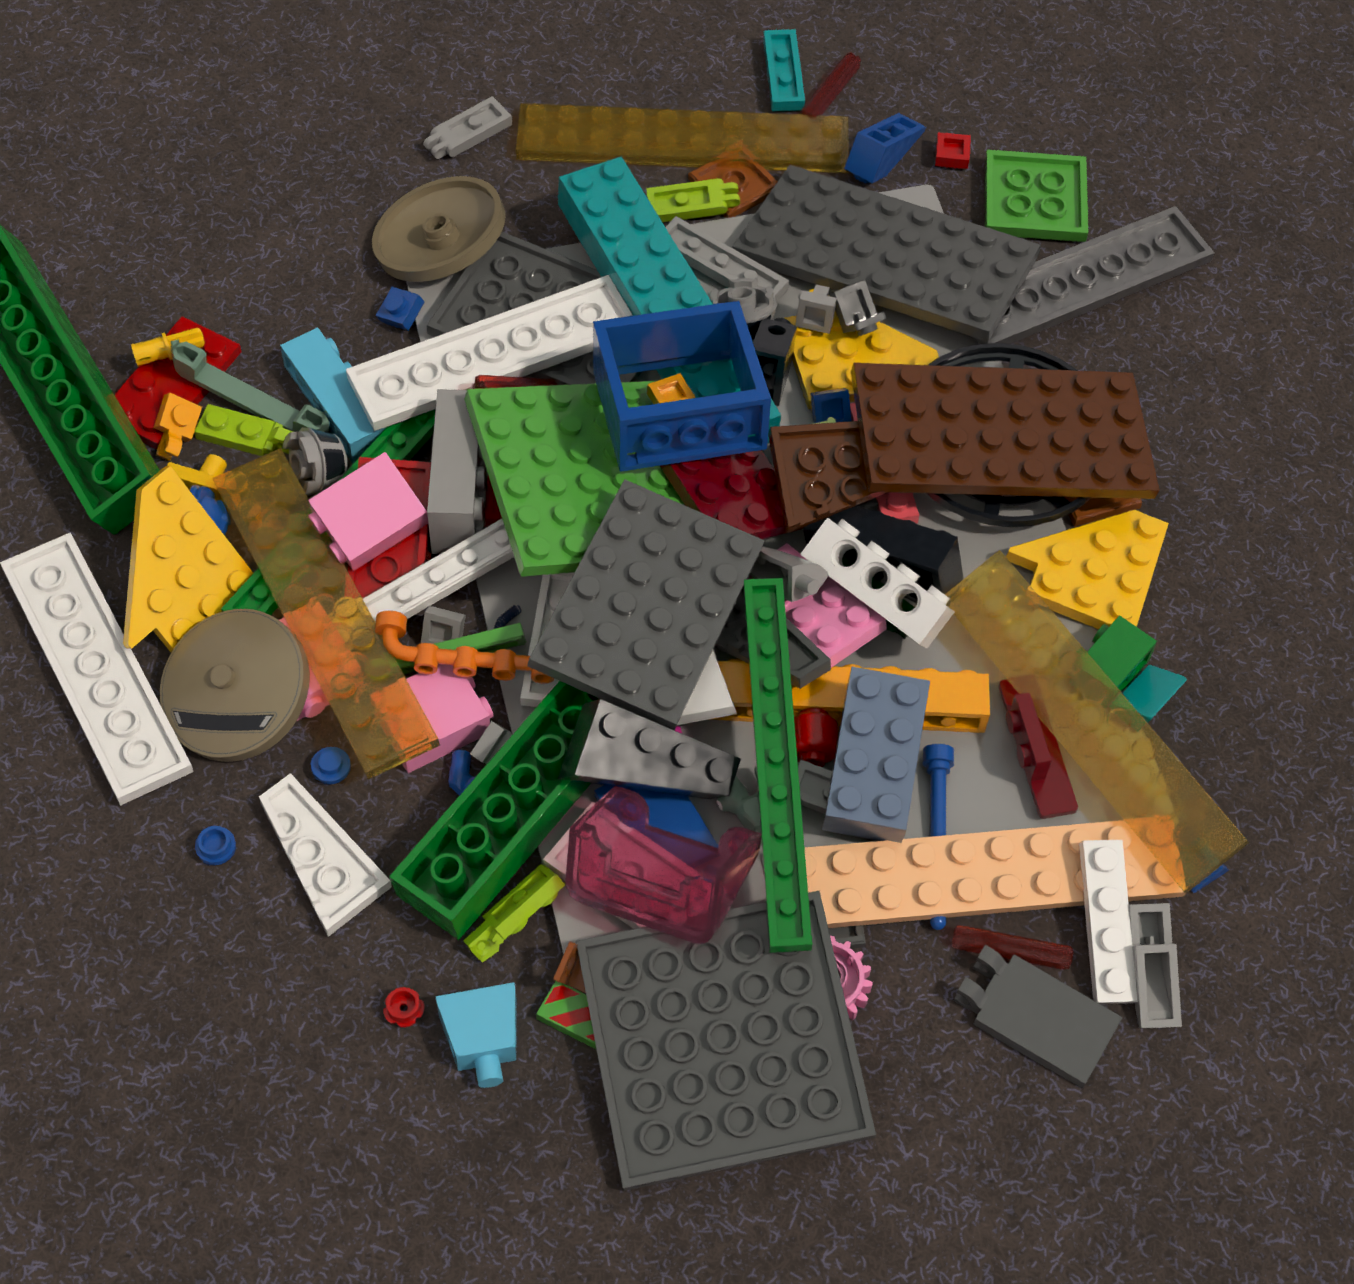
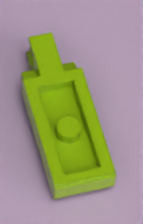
M210 404L207 405L194 431L195 437L198 440L262 457L265 454H272L273 450L289 454V449L283 448V443L289 432H293L283 428V425L275 421Z
M540 864L482 916L485 921L463 942L481 962H484L499 951V945L508 936L521 931L527 924L528 918L539 908L552 903L556 899L558 891L565 886L564 882L550 868Z

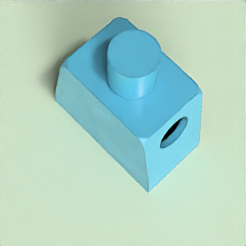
M514 982L436 996L439 1018L458 1070L475 1068L479 1087L489 1088L500 1085L503 1082L500 1063L516 1060L517 1003Z

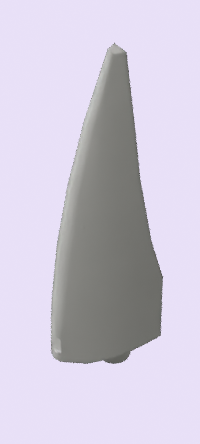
M763 546L750 576L754 579L783 578L784 599L793 602L816 594L827 579L828 573L818 564Z

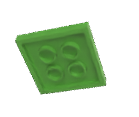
M987 150L985 156V227L1015 237L1086 242L1088 236L1086 157Z

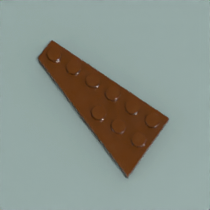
M858 421L770 427L768 437L786 534L888 493L868 492Z

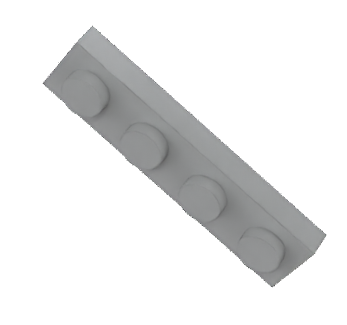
M676 216L666 226L667 231L688 265L727 288L729 287V280L742 278L758 279V286L764 288L769 285L772 286L774 297L777 301L788 290L789 280Z

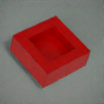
M938 132L935 166L968 169L971 135Z

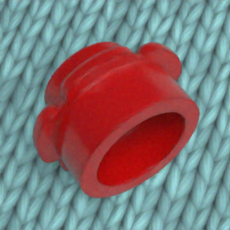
M407 987L394 989L385 999L386 1008L383 1010L385 1019L391 1024L397 1023L399 1027L406 1028L414 1025L416 1019L422 1017L424 1013V1002L419 999V994L413 989ZM406 1005L408 1008L406 1011H401L400 1007Z

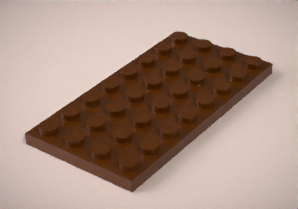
M853 363L851 379L868 492L1155 499L1160 491L1133 372Z

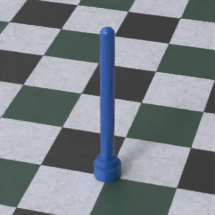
M931 744L923 748V766L927 768V773L931 775L930 837L946 835V775L950 773V768L954 766V748L952 746ZM938 916L931 918V927L935 930L943 929L946 926V917Z

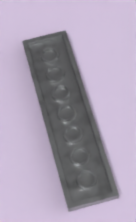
M1176 206L1036 261L990 340L987 342L978 338L975 339L979 344L1014 343L1209 263L1215 252Z

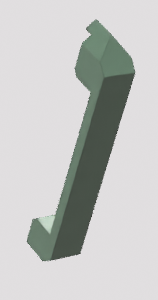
M179 340L170 341L174 368L181 377L260 418L275 421L283 425V428L293 432L300 431L302 427L329 432V421L324 412L308 404L304 405L301 411L208 364L206 352L189 342L179 343Z

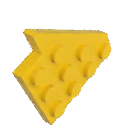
M835 311L830 334L797 327L792 361L807 408L812 409L811 393L846 388L849 390L850 402H855L851 379L853 363L928 365L939 358L937 350L880 321L876 323L877 330L858 336L856 331L843 333ZM797 316L785 317V319L795 325Z
M171 466L162 468L136 491L123 645L127 649H132L150 632L154 631L168 650L172 652L176 644L191 628L202 620L222 612L221 608L253 574L249 566Z
M1132 510L1010 547L1005 560L1034 572L1024 600L1096 629H1100L1103 624L1110 626L1119 615L1137 627L1169 523L1137 510Z

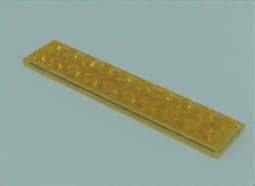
M520 103L516 160L602 163L622 156L626 164L701 167L709 162L718 163L717 168L753 169V164H760L766 170H786L789 165H793L813 172L848 173V170L844 169L849 157L848 116Z
M277 449L212 478L289 629L300 641L309 667L367 779L369 780L440 746L434 729L396 659L388 653L383 645L381 632H375V621L343 562L340 563L330 550L329 545L332 542L327 532L319 534L308 518V515L312 513L309 499L282 449Z
M1000 550L945 594L950 598L946 606L955 611L954 615L1019 694L1030 692L1038 717L1185 894L1249 844L1243 834Z

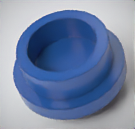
M326 747L319 750L313 756L311 769L318 781L325 784H336L348 776L351 762L344 750L338 747Z
M210 826L205 828L197 837L195 850L202 862L209 865H220L227 862L234 855L236 841L228 829L220 826Z

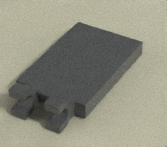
M985 945L977 957V962L973 969L992 980L984 991L977 983L965 977L953 1001L978 1014L973 1023L974 1026L1083 1089L1123 1017L1015 954L1010 962L1006 963L997 951Z

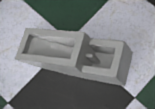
M1170 903L1129 905L1138 1000L1135 1003L1139 1028L1182 1027L1177 945L1172 944Z

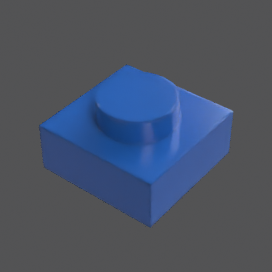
M391 287L375 316L382 323L409 331L425 301L418 294Z
M841 388L811 393L813 424L827 421L829 417H833L836 422L852 421L848 389Z

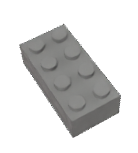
M437 389L427 507L432 554H441L485 528L483 510H486L487 488L485 487V479L488 478V472L464 400L467 390Z

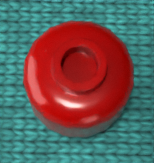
M807 708L801 710L794 717L797 761L800 763V760H804L823 767L825 763L831 762L835 758L839 725L836 719L823 709Z

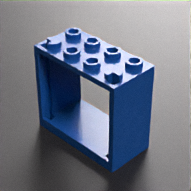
M740 301L593 321V374L620 472L767 449L771 397ZM731 359L741 390L739 392L628 408L619 375Z

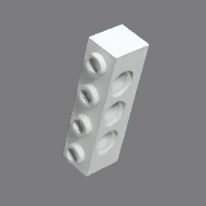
M827 518L800 555L808 561L822 566L827 571L828 576L918 644L928 648L955 612L946 606L950 598L932 585L926 591L916 583L920 576L903 563L898 568H895L886 561L890 554L872 540L868 546L864 545L856 539L860 532L845 520L841 519L836 524ZM850 549H856L858 554L856 562L849 567H844L842 563L844 553ZM879 571H886L888 577L886 584L880 589H873L871 583L873 576ZM909 593H916L918 598L916 607L909 612H904L901 607L902 599Z

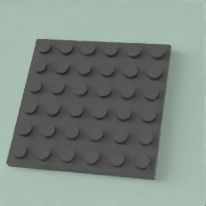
M820 890L808 893L812 951L769 952L766 902L576 941L624 1191L876 1138Z

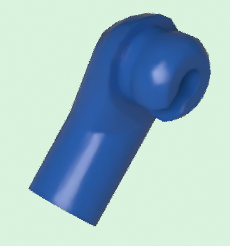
M465 750L453 751L448 778L449 786L459 796L475 778L469 774L472 755Z

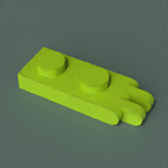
M719 178L646 188L647 198L662 222L672 221L676 216L684 220L726 213L728 208L736 207L740 204V197L737 194L739 192L737 183H724Z

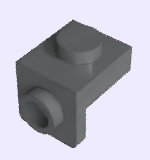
M865 280L829 293L830 297L837 298L835 311L843 333L856 331L857 335L861 336L877 330L876 323L886 319L884 312H876Z

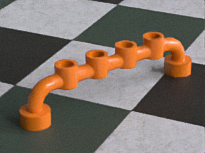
M382 611L376 615L375 633L383 638V645L388 653L396 659L414 662V670L418 673L434 674L437 672L438 664L453 665V673L465 678L475 676L477 667L493 668L492 676L503 681L514 679L516 670L531 671V679L537 683L547 684L554 681L553 677L528 667L530 656L517 655L514 651L508 649H500L490 653L478 652L477 649L470 646H460L452 650L440 649L431 643H421L416 647L403 645L399 642L398 638H402L406 634L407 617L397 611Z

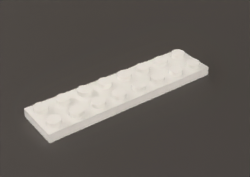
M606 275L347 368L346 375L373 430L377 431L436 409L437 389L467 390L494 388L592 352L593 321L633 315L610 276Z
M71 532L0 562L9 584L120 806L194 772L134 653L123 645L124 634Z

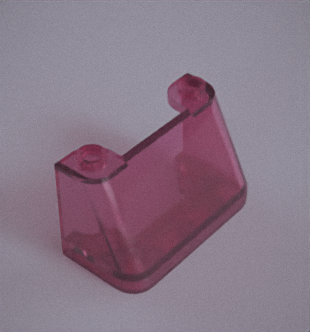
M615 785L570 827L565 877L566 888L574 900L589 907L692 943H707L719 931L760 851L762 833L735 826L729 828L721 836L719 847L716 848L648 825L649 807L646 801L634 791Z

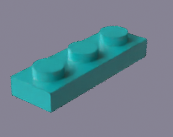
M796 29L764 30L763 44L772 111L804 110L805 95Z

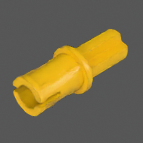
M194 328L166 336L165 332H163L161 337L133 343L131 347L138 367L166 358L173 360L170 341L179 340V343L189 342L198 348L203 347L205 341L200 328Z

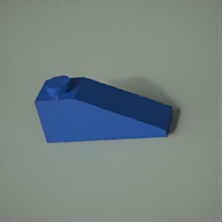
M897 113L858 132L844 169L853 173L857 180L864 183H874L886 177L924 133L926 126Z

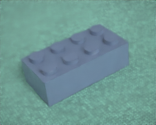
M851 667L822 830L878 841L888 840L902 843L909 817L929 692V680Z

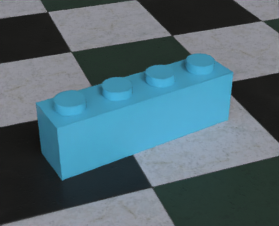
M317 327L280 345L284 367L310 404L325 413L329 421V431L340 438L346 455L354 464L386 427L377 431L373 430L347 379L346 369L352 367L349 362H342L339 350L333 339H326Z

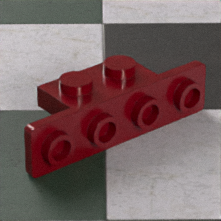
M1029 675L1001 680L998 687L1006 710L1007 726L1009 732L1014 735L1017 745L1018 762L1021 768L1025 770L1039 817L1047 819L1075 814L1078 810V804L1037 677Z

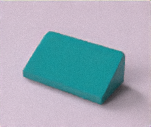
M1148 665L1109 708L1139 733L1187 681V678Z

